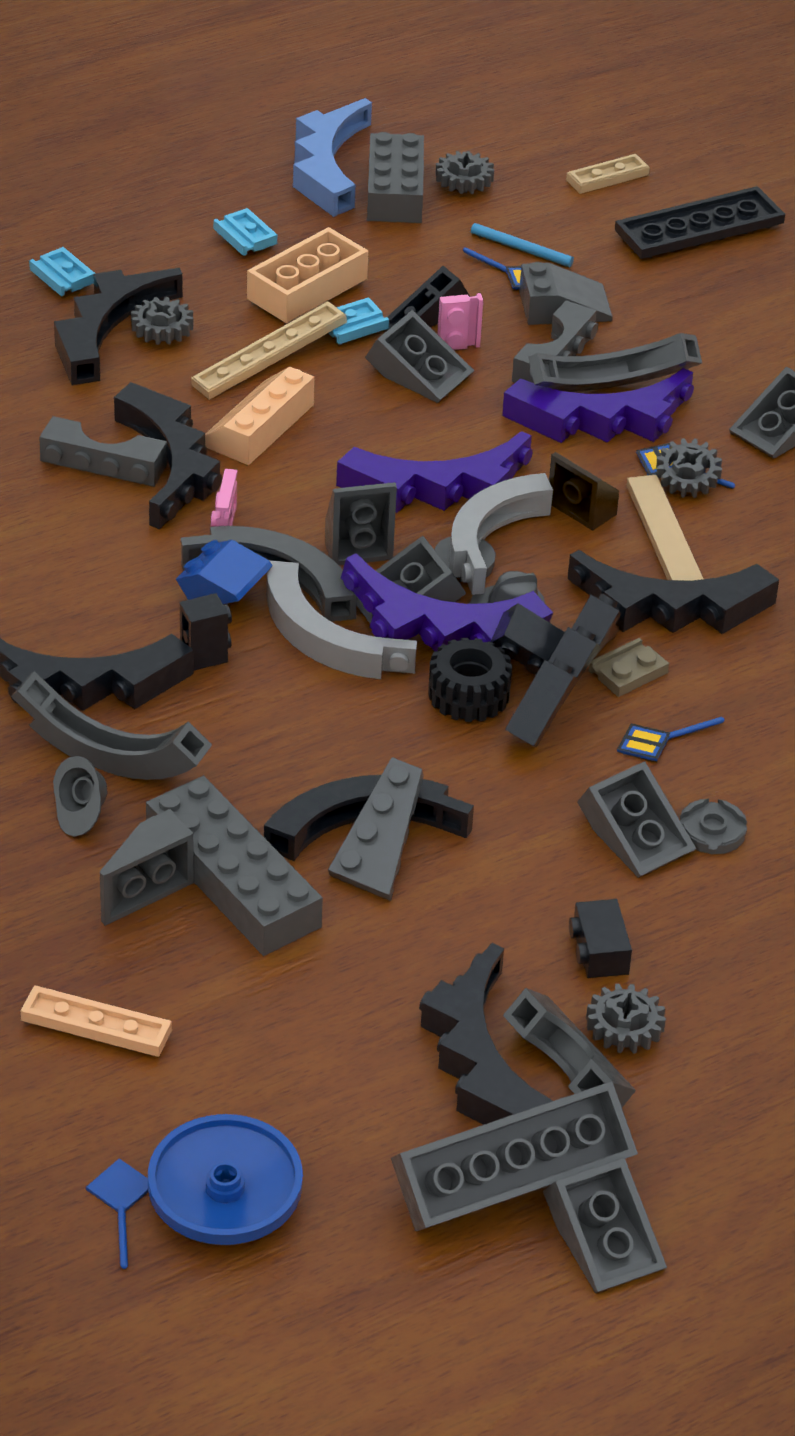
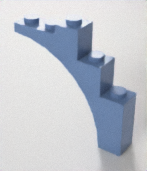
M366 98L326 114L316 110L296 118L293 188L333 217L355 208L356 185L343 174L336 164L334 156L347 139L371 126L372 102Z

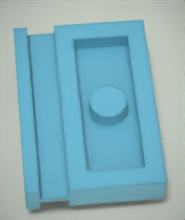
M248 208L224 216V220H213V229L243 256L247 255L249 250L253 252L261 251L277 244L278 235Z
M64 247L41 255L38 261L34 259L29 260L30 270L60 296H64L67 290L74 292L94 284L93 274L95 273Z
M368 297L337 307L346 314L347 323L329 332L332 338L335 337L338 344H342L389 329V318H384L383 312Z

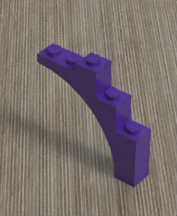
M682 368L671 377L654 385L633 391L611 394L566 392L534 385L532 382L519 379L504 392L502 416L560 443L570 435L575 434L578 429L605 442H609L624 429L654 442L663 433L665 434L669 431L673 421L671 415L675 412L676 408L684 401H688L694 391V386L692 385L693 372Z
M521 431L506 443L489 451L469 457L444 461L395 459L353 447L337 461L336 486L345 488L395 482L397 486L396 513L406 504H410L414 498L445 511L454 502H458L461 496L470 499L489 486L512 479L515 473L531 460L533 454L531 449L532 435Z
M357 553L346 558L341 575L345 587L359 598L368 612L373 614L370 628L375 637L408 640L419 634L423 642L435 652L438 651V647L442 644L448 645V641H460L461 638H468L469 640L477 638L482 639L483 642H491L503 612L517 603L549 623L553 615L550 608L534 591L514 599L478 604L441 601L420 595L393 583L371 568Z

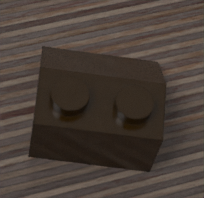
M556 452L551 454L549 482L553 489L551 506L592 531L617 515L618 489Z

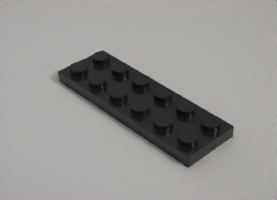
M756 186L615 221V231L640 259L783 224L785 213Z

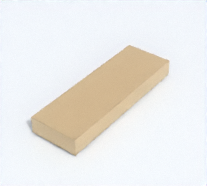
M632 154L567 172L566 181L579 194L648 176L650 167L637 154Z

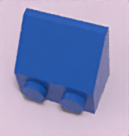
M213 540L201 548L202 553L197 558L190 560L184 565L185 570L176 580L188 600L217 593L221 602L227 604L239 601L267 573L272 564L266 558L234 540L223 542Z

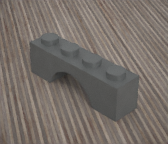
M565 300L553 314L551 338L554 341L544 344L527 343L513 359L512 382L516 383L519 379H524L534 383L530 375L528 358L531 355L542 353L555 356H576V354H580L585 344L596 336L598 330V323H596L597 311Z
M52 416L39 437L40 461L154 487L167 466V441L137 435L133 439L122 443H100L84 434L81 422Z
M525 988L504 1013L503 1016L525 1040L541 1049L563 1069L571 1081L568 1087L574 1094L612 1081L621 1107H623L636 1090L548 996Z

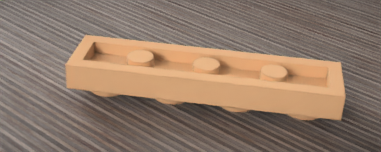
M34 985L21 1009V1021L157 1057L160 1056L172 1032V1021L36 985Z

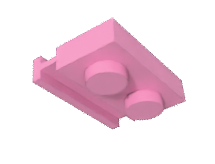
M481 293L476 294L474 297H469L468 294L440 297L438 335L453 350L467 349L468 346L475 345L476 348L480 347L483 312Z
M225 469L220 492L217 491L216 511H212L211 527L233 525L237 508V470Z

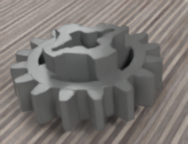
M456 151V155L447 153L446 158L440 157L439 163H436V181L441 182V187L449 186V191L451 192L455 189L460 194L467 193V191L474 194L475 189L482 192L484 191V186L490 187L491 182L494 181V164L489 163L488 157L480 158V153L472 155L470 151L463 152L462 154Z
M154 297L150 302L143 300V306L136 305L135 311H131L132 331H136V337L144 336L145 342L155 340V343L158 345L161 341H166L167 344H171L173 340L180 342L182 341V335L188 337L190 336V330L194 329L193 310H189L188 304L180 305L179 299L169 301V297H165L163 301H159L157 297Z
M681 438L680 445L673 441L670 442L669 449L662 448L661 456H657L656 475L658 478H661V486L670 485L669 493L673 494L677 490L681 491L680 495L683 498L686 496V493H691L693 498H697L698 491L705 495L708 494L709 487L716 488L718 479H721L722 459L717 458V450L712 449L709 451V443L707 442L701 446L697 445L698 441L695 438L692 440V443H687L685 438Z
M617 983L615 984L614 991L603 987L601 996L593 994L591 1004L587 1006L586 1028L593 1031L592 1039L594 1041L604 1039L603 1047L606 1049L613 1044L617 1046V1053H622L624 1047H629L632 1053H637V1046L641 1045L648 1050L650 1049L651 1041H660L661 1032H664L665 1007L658 1006V996L647 997L648 989L644 988L637 992L635 991L634 984H630L628 989H622L621 985Z

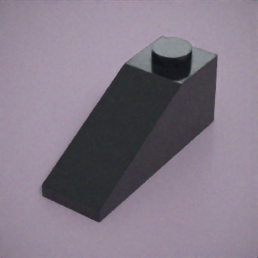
M442 266L388 316L389 329L412 310L429 327L438 324L440 297L467 295L468 292L461 280Z

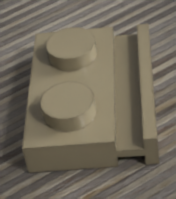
M640 638L594 659L589 665V672L591 674L595 672L598 675V680L617 697L667 674L669 669V663L650 646L645 647Z

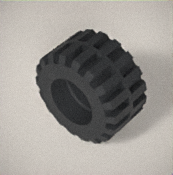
M461 638L460 641L451 640L448 641V645L442 644L439 646L438 651L432 654L430 660L428 696L429 700H432L433 707L440 709V713L445 716L450 715L451 719H465V722H472V720L484 721L486 717L493 718L497 716L498 711L502 712L506 708V704L509 703L512 664L509 655H505V651L501 647H495L494 643L489 641L483 642L482 639L477 638L475 640H469L468 638Z

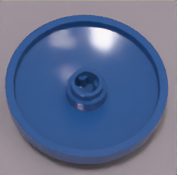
M210 1115L180 1125L166 1135L158 1144L151 1156L148 1167L149 1197L159 1217L170 1228L181 1235L208 1244H241L257 1240L272 1233L290 1218L297 1208L302 1194V1164L293 1144L273 1126L258 1119L242 1115Z

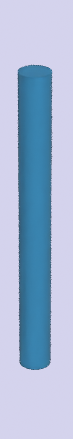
M474 223L471 227V233L567 267H571L574 257L477 223Z

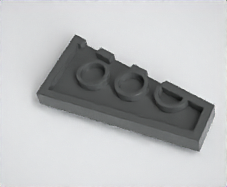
M393 757L390 759L328 869L331 877L391 901L394 892V881L401 865L400 858L404 843L407 842L411 816L414 814L424 777L421 768Z

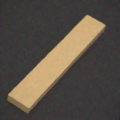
M327 301L191 377V384L210 400L347 323L346 314Z
M657 475L627 478L628 491L667 580L693 581L703 579Z

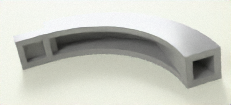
M546 473L515 477L489 486L470 498L457 513L451 532L449 565L455 577H462L463 582L468 583L472 595L484 594L487 567L478 547L481 540H484L496 529L511 522L550 515L553 489Z
M270 561L272 567L267 571L266 588L268 609L276 627L294 647L315 661L348 674L381 679L382 671L415 674L417 641L369 636L336 625L319 614L303 595L299 585V563Z

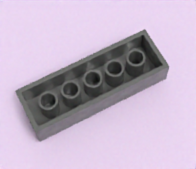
M204 775L146 802V820L171 809L193 832L194 883L263 956L322 927L323 897Z
M611 1081L402 1152L391 1157V1161L415 1231H419L546 1187L557 1180L622 1158L637 1155L638 1152L614 1084Z

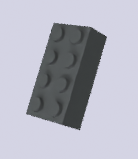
M370 133L367 221L422 223L424 135H416L414 133Z

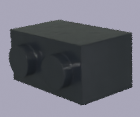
M217 593L180 602V640L194 650V671L228 662V648L232 646L228 624L232 622V616L228 605H223Z
M517 603L503 612L491 642L495 644V647H501L505 651V655H509L510 659L518 661L530 673L536 675L544 660L549 661L565 632Z
M618 900L576 902L574 917L569 918V933L571 939L576 938L577 962L584 965L587 978L629 975L632 948Z

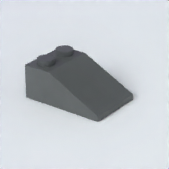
M533 262L521 264L519 293L528 325L552 324L553 314L565 300L596 310V322L612 321L613 316L602 283L552 263Z
M413 310L382 334L365 356V359L385 378L437 403L475 371Z
M788 367L784 368L729 429L730 433L772 458H776L795 447V371Z
M395 482L333 489L325 518V546L329 557L339 566L344 565L346 558L355 553L366 563L393 558L397 490Z
M421 536L376 570L397 585L417 594L441 601L456 602L466 594L454 574L424 536ZM357 597V607L369 623H371L373 614L364 608L362 602Z
M645 761L589 787L577 801L594 832L638 878L696 850L691 838Z
M171 809L141 822L101 869V922L105 926L194 883L193 832Z
M625 1158L557 1180L543 1191L558 1231L595 1293L667 1268Z

